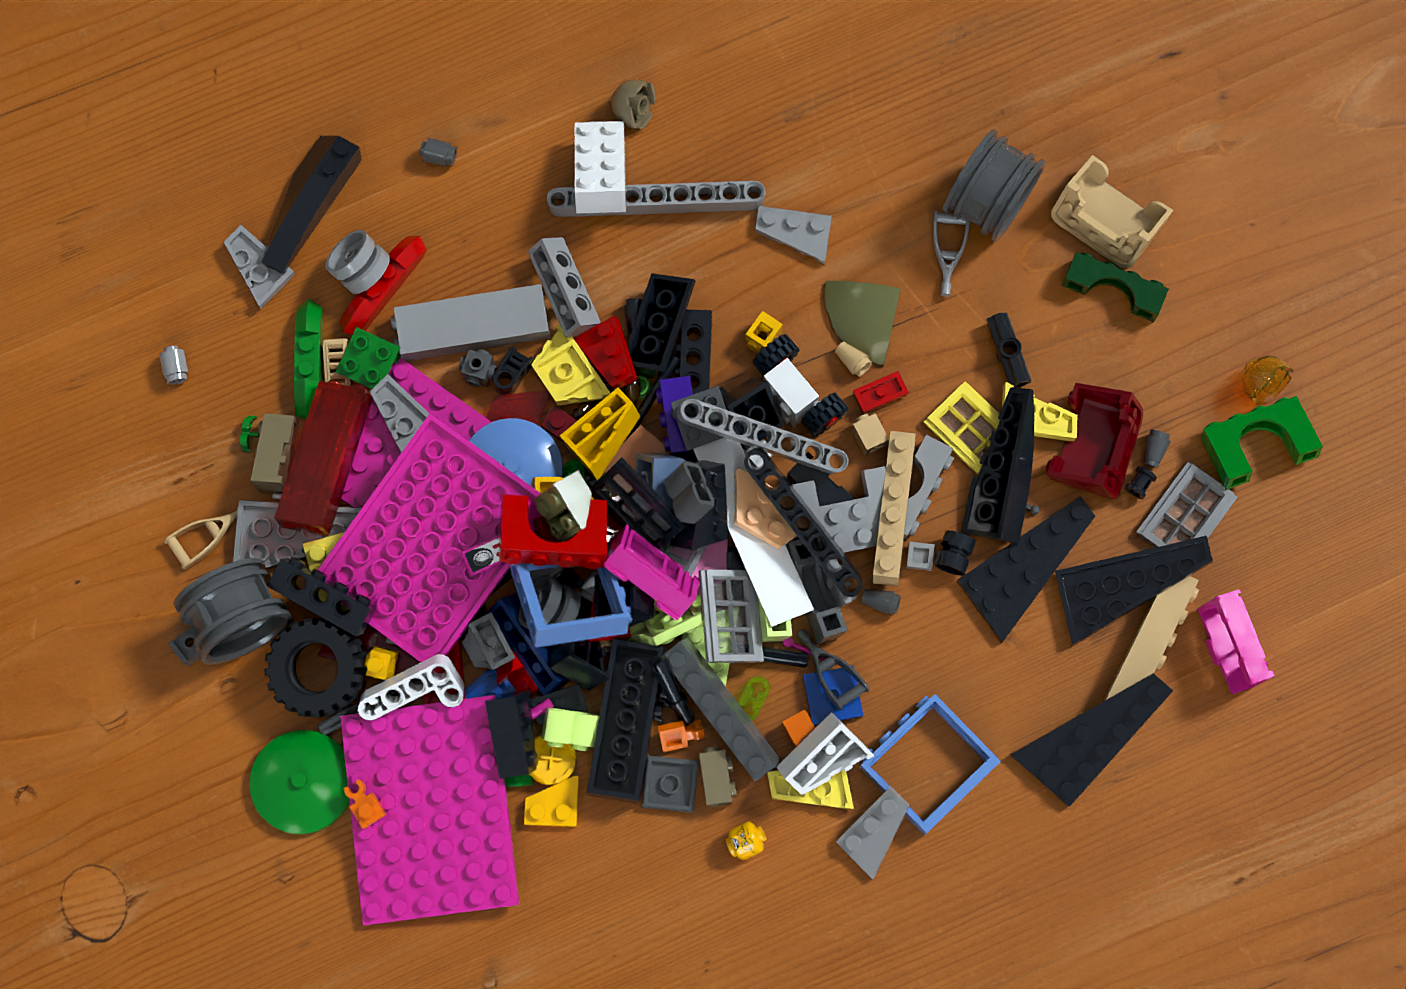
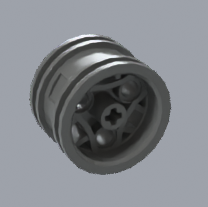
M992 129L975 149L946 198L943 211L948 213L953 210V217L956 219H960L963 216L982 228V235L992 234L991 240L996 243L1006 232L1031 194L1045 168L1046 161L1043 159L1039 162L1035 161V154L1031 152L1025 155L1007 144L1008 138L1006 136H1002L1000 139L997 138L998 132Z

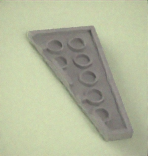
M239 500L233 562L242 559L259 558L264 562L266 568L277 566L281 559H290L291 556L298 559L306 558L303 543L345 532L361 508Z

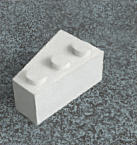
M831 712L776 768L803 795L831 780V776L842 770L848 771L853 768L852 765L865 758L868 760L874 755Z

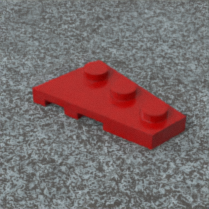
M614 315L573 338L612 388L620 389L637 380L620 321Z

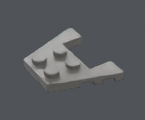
M885 466L860 471L865 497L819 506L814 480L792 484L793 488L844 553L877 546ZM817 537L821 547H825V539Z

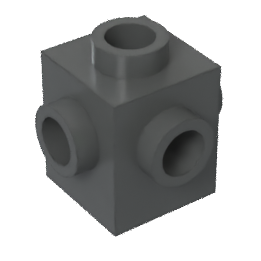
M469 349L467 356L462 357L459 370H461L463 380L467 384L475 387H488L490 379L493 380L497 366L489 352L482 349H476V351Z

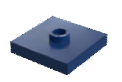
M843 668L827 670L822 673L825 683L836 698L857 685V681ZM816 672L803 675L811 721L814 726L819 725L831 712L840 721L864 716L860 696L842 707L843 710H838L824 692Z

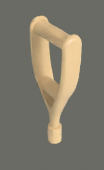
M238 508L228 515L190 523L165 538L164 543L169 545L181 563L183 570H187L201 561L218 545L229 526L237 519ZM216 523H223L222 528L219 529ZM205 525L214 540L198 555L190 559L177 538Z

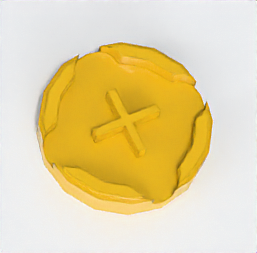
M542 735L534 739L535 751L538 756L537 770L529 775L544 785H556L565 781L573 773L576 763V752L572 749V744L563 743L562 748L548 746L547 741L541 738Z

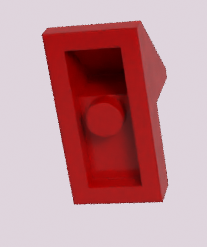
M513 652L515 659L497 668V684L509 681L517 691L530 689V696L532 697L539 688Z

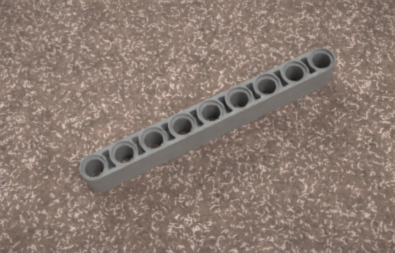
M758 181L626 185V199L631 196L638 199L635 203H628L626 201V212L576 214L575 187L553 188L547 194V202L550 213L556 217L758 210L759 206H763L765 187ZM756 192L760 197L752 199L748 194ZM727 193H732L736 197L732 200H728L724 198V195ZM702 194H708L711 196V199L704 201L699 197ZM678 195H684L687 197V199L684 201H677L675 197ZM653 196L662 197L660 202H653L650 199ZM556 199H562L565 201L560 206H556L553 204V202Z

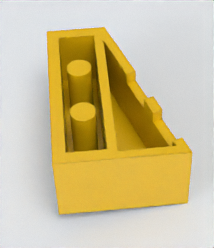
M616 388L563 432L560 437L570 452L598 480L637 423L640 415L633 402L619 388Z

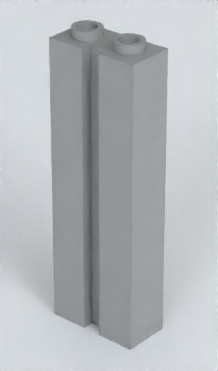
M541 284L394 307L395 316H391L392 329L397 331L398 339L394 340V344L401 347L398 354L405 361L467 352L469 349L474 351L476 349L550 338Z

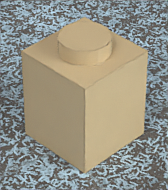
M876 413L871 416L864 414L855 419L852 432L865 456L888 445L889 438Z

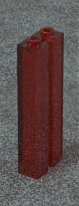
M334 380L328 382L319 381L274 517L281 528L297 531L302 529L308 530L313 534L330 535L373 400L365 387L357 384L352 386L342 385Z

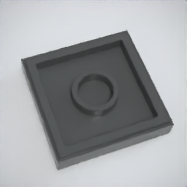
M647 755L642 808L694 813L699 760Z

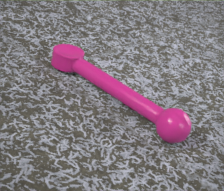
M789 637L783 641L784 647H793L812 656L810 649L794 643L792 638Z

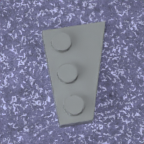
M759 206L755 232L781 245L785 244L796 249L798 253L806 254L825 265L831 216Z

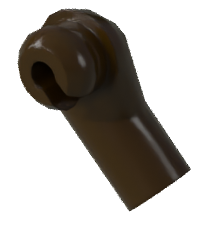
M638 377L637 380L623 387L624 394L634 405L640 398L639 386L641 381Z

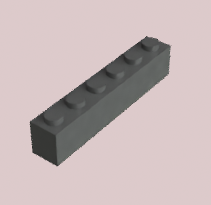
M689 637L683 639L663 654L670 670L754 781H757L782 761L711 666L706 663V660Z

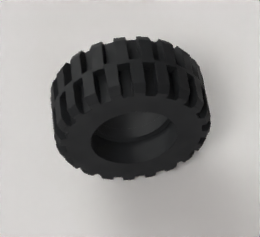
M309 618L291 623L289 628H283L278 633L280 636L278 639L272 640L269 645L272 651L271 653H266L265 661H269L268 668H264V675L269 676L270 682L267 683L269 691L275 692L276 695L273 698L278 703H283L285 705L284 709L289 712H296L297 715L303 717L330 716L345 710L351 702H355L360 696L358 692L360 689H364L366 681L363 680L367 672V668L364 665L367 652L362 651L361 646H363L360 638H355L354 635L326 619ZM313 643H321L331 648L338 662V673L334 683L330 688L322 692H312L304 688L296 674V662L300 652L307 645Z

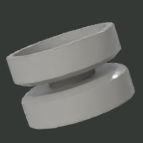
M356 230L341 239L333 248L326 261V270L337 280H341V283L352 294H359L372 287L382 277L388 267L390 258L389 254L378 244H375L374 240L365 231Z

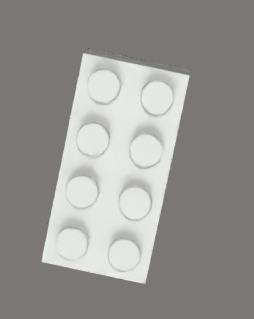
M624 121L575 123L576 214L626 212Z

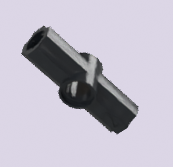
M1001 312L987 318L986 322L997 350L996 356L1002 364L1008 383L1014 385L1013 388H1021L1031 383L1032 380L1021 353V343L1015 336L1008 314ZM1011 347L1015 354L1008 355L1003 351V348Z

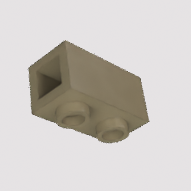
M719 747L705 748L704 753H699L706 808L732 804V798L737 797L735 781H729L728 772L733 771L731 756H726L725 750H719Z

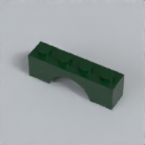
M1077 252L1072 259L1062 284L1063 287L1084 295L1096 286H1114L1127 296L1132 314L1152 322L1158 317L1169 290L1159 281L1146 280L1141 278L1136 272L1123 271L1118 269L1113 263H1103L1095 260L1088 253Z

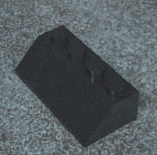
M651 273L627 343L636 376L655 379L665 373L696 282L694 279Z

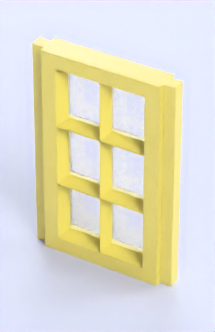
M965 381L923 423L946 445L952 447V451L978 475L982 466L980 460L983 454H987L992 442L989 438L992 431L997 429L1000 420L998 419L999 413Z

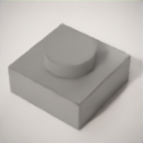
M909 541L906 568L932 571L935 544Z

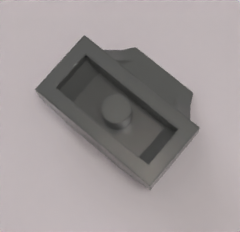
M492 613L468 624V633L462 644L474 667H486L493 671L515 659Z

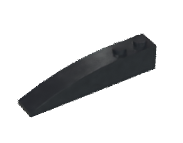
M339 135L320 136L293 174L262 259L264 265L281 274L285 273L362 161L359 146Z
M1010 387L998 416L1000 420L999 425L995 431H992L989 438L992 441L987 454H983L980 460V464H982L978 476H974L971 482L961 533L1019 544L1033 465L1034 393L1032 389Z

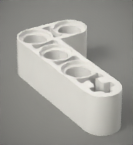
M438 654L364 691L360 698L358 712L362 718L374 720L432 690H435L444 705L455 707L463 700L465 685L451 660L445 655ZM440 666L446 671L444 673H437L433 668ZM419 678L423 683L415 685L410 680ZM449 688H454L458 691V693L455 695H451L447 693L446 690ZM397 690L400 695L391 696L387 691Z

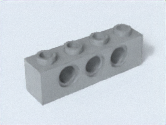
M563 237L542 238L528 250V254L565 337H576L598 325L601 321Z

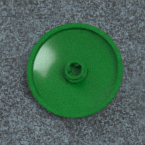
M296 730L282 734L269 742L261 750L253 764L250 774V794L254 806L266 822L281 831L297 835L322 831L334 824L344 814L350 804L349 797L344 792V788L348 787L344 749L332 738L322 733L311 730Z

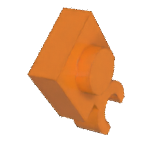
M358 779L356 780L359 786L357 793L354 794L350 787H345L344 792L349 798L355 800L356 803L349 807L362 829H366L387 814L374 793L365 794L366 785L362 780Z

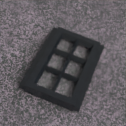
M622 457L589 488L592 492L591 496L595 500H607V512L612 515L611 517L622 528L626 524L629 525V531L631 529L659 550L687 526V523L681 522L675 516L674 510Z

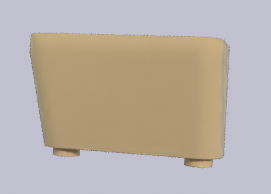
M1092 155L1066 185L1052 209V218L1059 226L1117 266L1125 269L1131 268L1167 221L1173 210L1159 201L1150 202L1145 209L1105 182L1109 174L1108 168L1102 161Z

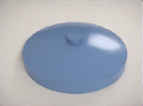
M516 418L497 420L482 427L469 440L529 485H531L533 477L562 478V458L555 441L544 429L532 422Z

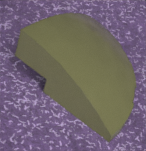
M826 281L825 308L832 322V329L841 342H846L867 354L873 364L884 367L901 288L854 281Z

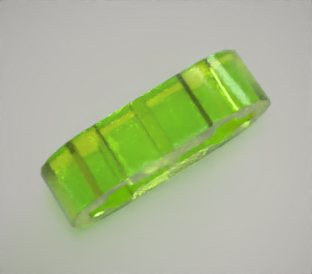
M755 676L748 681L738 701V704L743 708L747 707L749 701L753 702L751 711L754 714L753 716L748 715L752 722L757 718L770 689L768 681L761 676ZM758 682H761L765 692H759L755 699L752 697L754 689L751 685H757Z

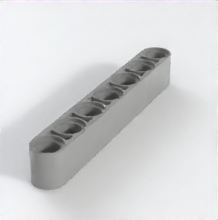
M688 399L677 408L678 419L686 425L753 448L763 449L767 453L828 474H835L846 469L848 465V457L840 449L696 399ZM686 405L694 407L696 411L694 418H688L685 415L684 408ZM710 414L718 415L720 419L718 427L712 426L709 423L708 417ZM734 422H739L743 425L744 432L742 435H737L733 431ZM759 430L765 431L768 435V441L765 444L757 439ZM783 439H788L791 442L792 449L790 452L782 449L781 441ZM807 447L815 450L816 456L814 460L806 457L805 450ZM831 455H835L839 459L838 468H833L830 465L829 458Z

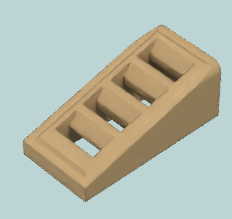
M348 339L323 340L326 393L352 391L351 379L338 373H331V370L337 369L340 363H331V359H342L349 344ZM331 350H343V352H331ZM331 379H345V383H332Z

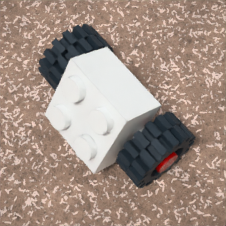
M787 334L780 335L772 343H768L756 355L752 363L763 375V380L768 382L785 423L790 422L795 427L802 422L813 437H817L819 434H823L825 430L830 429L832 425H835L847 413L848 407L835 392L829 394L828 397H824L821 402L818 401L819 395L791 363L800 351Z

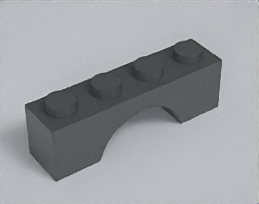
M800 539L789 542L786 548L814 610L807 612L806 615L817 645L840 638L848 629L839 606L833 603L826 591L819 563Z

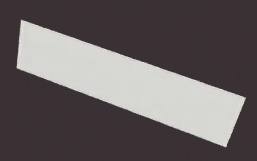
M721 438L694 448L693 450L698 461L706 460L725 464L728 529L771 627L814 610L786 545L776 549L734 524V511L736 510L734 503L736 478H734V472L738 467L748 472L744 466L745 453L741 444L727 438Z

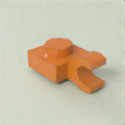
M700 719L694 720V722L687 726H684L683 721L658 726L663 752L688 747L687 741L699 740L705 737Z

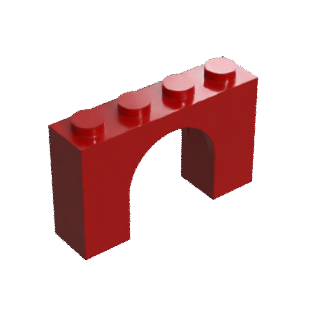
M502 494L499 562H506L510 565L527 563L535 566L559 565L564 568L572 566H582L588 569L604 568L603 564L607 557V500L591 499L586 527L565 542L552 543L540 539L530 528L528 521L529 496Z

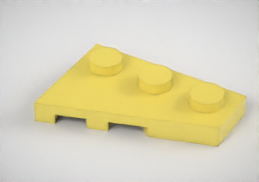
M1007 382L1003 385L1002 406L1010 387L1014 386ZM1034 398V436L1074 442L1077 438L1078 415L1055 404H1047Z
M779 770L767 772L772 799L854 809L845 770L831 776V780L803 795L782 776Z

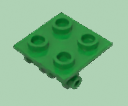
M356 327L336 373L373 389L389 374L393 363H398L401 358L398 355L401 347Z

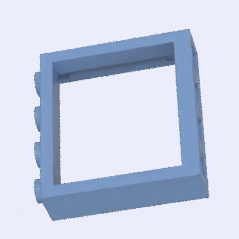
M527 563L510 565L534 647L627 633L629 622H632L631 608L629 606L626 607L625 591L622 586L619 587L618 577L605 567H599L597 570L613 615L546 625L529 571L560 566H535Z
M936 694L930 699L926 695L916 705L918 710L912 716L907 713L897 723L900 726L894 733L888 731L879 740L882 745L875 752L870 749L874 756L868 760L866 758L863 759V763L859 767L885 793L890 786L872 766L932 708L974 750L985 763L925 821L910 807L908 808L905 816L924 836L1001 762Z

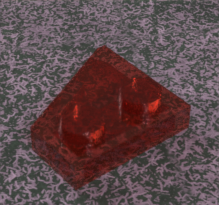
M545 390L495 395L486 418L491 422L516 418L538 425L549 400L550 393Z

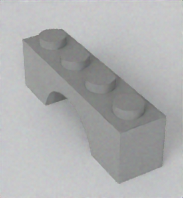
M928 435L925 436L913 460L921 474L922 486L914 496L908 498L904 531L905 541L909 534L914 536L920 522L916 521L920 512L926 513L931 503V500L928 499L931 491L937 492L943 480L939 477L942 470L948 471L954 457L950 456L953 450L952 447Z

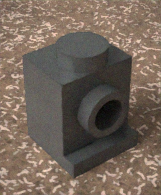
M194 625L174 641L171 640L168 643L182 663L188 667L200 659V653L196 651L194 645L192 647L187 646L189 641L196 639L199 635Z

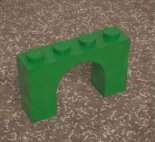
M1297 396L1289 399L1283 397L1272 405L1266 407L1264 405L1258 406L1249 413L1243 415L1241 413L1235 414L1228 420L1220 423L1212 422L1203 429L1201 441L1226 490L1250 481L1253 471L1241 449L1240 439L1251 431L1265 430L1277 435L1284 442L1295 465L1318 458L1323 448Z

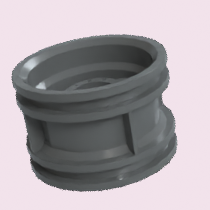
M242 559L221 566L196 579L175 598L173 605L179 613L182 623L194 625L199 634L194 641V647L200 653L199 656L202 663L215 665L244 656L269 643L279 635L278 633L283 628H287L290 625L292 616L286 610V604L280 598H272L267 588L271 575L266 571V566L261 559Z

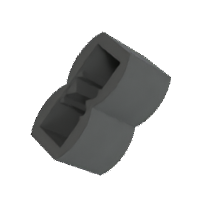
M684 461L665 478L666 492L673 500L675 516L681 522L695 524L714 507L713 496L706 486L705 476L698 464Z

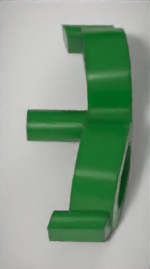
M248 415L242 423L240 444L243 452L252 453L251 449H249V436L259 437L258 432H251L253 421L257 419V416Z

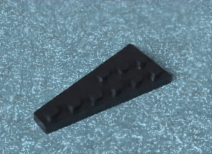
M1081 496L1021 536L1019 544H1009L957 580V583L1001 644L1095 518V515Z

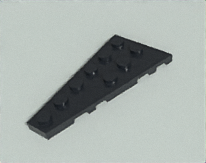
M1207 536L1056 570L1055 573L1072 645H1076L1212 563L1213 559Z
M1152 673L1010 755L1070 807L1173 690Z

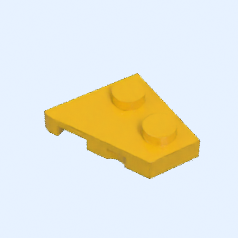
M573 776L525 798L524 825L577 827L579 776Z

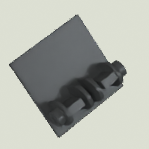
M719 386L670 402L672 406L671 414L674 419L676 418L686 451L724 438L680 422L677 417V408L688 399H696L726 410ZM691 405L685 406V415L688 418H694L696 415L694 407ZM709 415V423L712 426L718 427L720 424L718 415Z

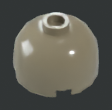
M639 79L624 81L611 96V105L615 118L618 121H624V125L630 128L643 129L648 124L653 112H649L651 104L655 105L656 102L653 84Z

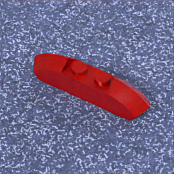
M407 236L389 253L390 261L382 277L366 291L356 294L345 310L339 322L343 333L353 335L356 327L364 331L368 329L424 258L427 249L421 236Z

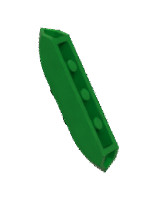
M310 299L297 308L295 320V414L297 417L305 420L320 416L322 412L323 309Z

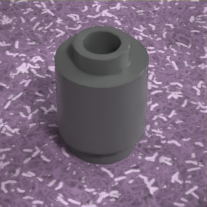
M432 138L422 142L420 156H423L424 162L444 167L454 165L457 147L452 146V143Z

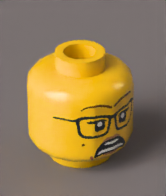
M750 821L732 828L728 832V838H726V844L731 855L741 860H746L761 853L764 849L763 841H766V835L762 827H756Z

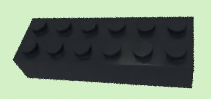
M613 639L608 665L610 678L605 682L587 788L588 796L640 803L659 682L649 665V661L655 656L663 655L664 647Z

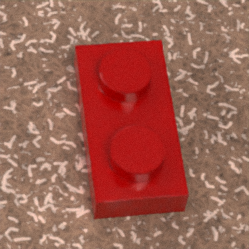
M899 371L853 390V395L863 415L909 394Z

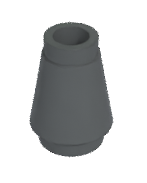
M1150 430L1149 435H1146L1144 465L1153 468L1159 467V463L1171 442L1169 440L1170 434L1158 430Z
M865 589L861 603L888 616L890 614L896 615L901 595L895 594V591Z

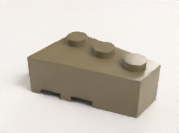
M264 413L263 421L259 423V441L256 447L250 481L260 493L290 494L299 423L295 416Z

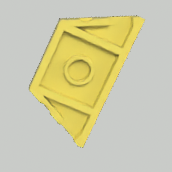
M558 324L556 327L557 332L551 341L548 340L543 346V351L537 355L531 364L532 368L558 406L606 398L610 391L573 337H565L560 324Z

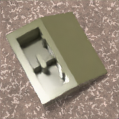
M579 471L556 482L534 499L538 512L544 516L550 526L552 535L558 539L559 543L565 542L586 527L592 492Z

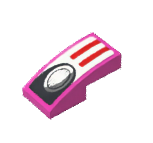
M500 535L461 552L471 577L503 563L499 562Z

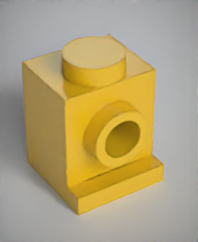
M762 311L745 335V340L748 342L747 346L752 351L759 353L768 343H772L782 333L783 324ZM765 334L767 338L762 340L758 335Z
M374 645L371 653L368 652L365 659L366 675L383 680L393 677L399 651Z

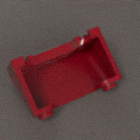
M1075 383L1073 391L1068 396V405L1071 406L1074 414L1078 415L1077 438L1074 442L1065 441L1061 456L1055 455L1047 462L1046 475L1051 480L1105 498L1117 499L1141 427L1143 408L1132 392Z

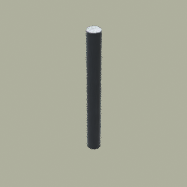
M674 355L670 356L665 373L657 377L637 411L640 418L625 441L640 426L656 400V389L660 388V380L669 379L680 361L679 358Z

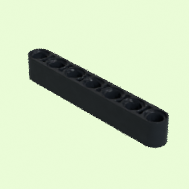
M751 449L744 459V466L840 592L848 597L858 595L862 588V577L770 456L763 449ZM752 455H759L763 459V465L754 467L750 464L749 458ZM769 475L776 476L779 480V485L769 487L765 482V478ZM790 496L794 499L795 505L791 508H786L782 505L781 498ZM801 516H805L810 520L811 525L807 528H801L796 520ZM816 537H822L826 541V546L816 548L812 540ZM832 557H837L842 561V565L839 568H831L828 560ZM847 578H854L857 580L858 585L853 589H849L843 582Z

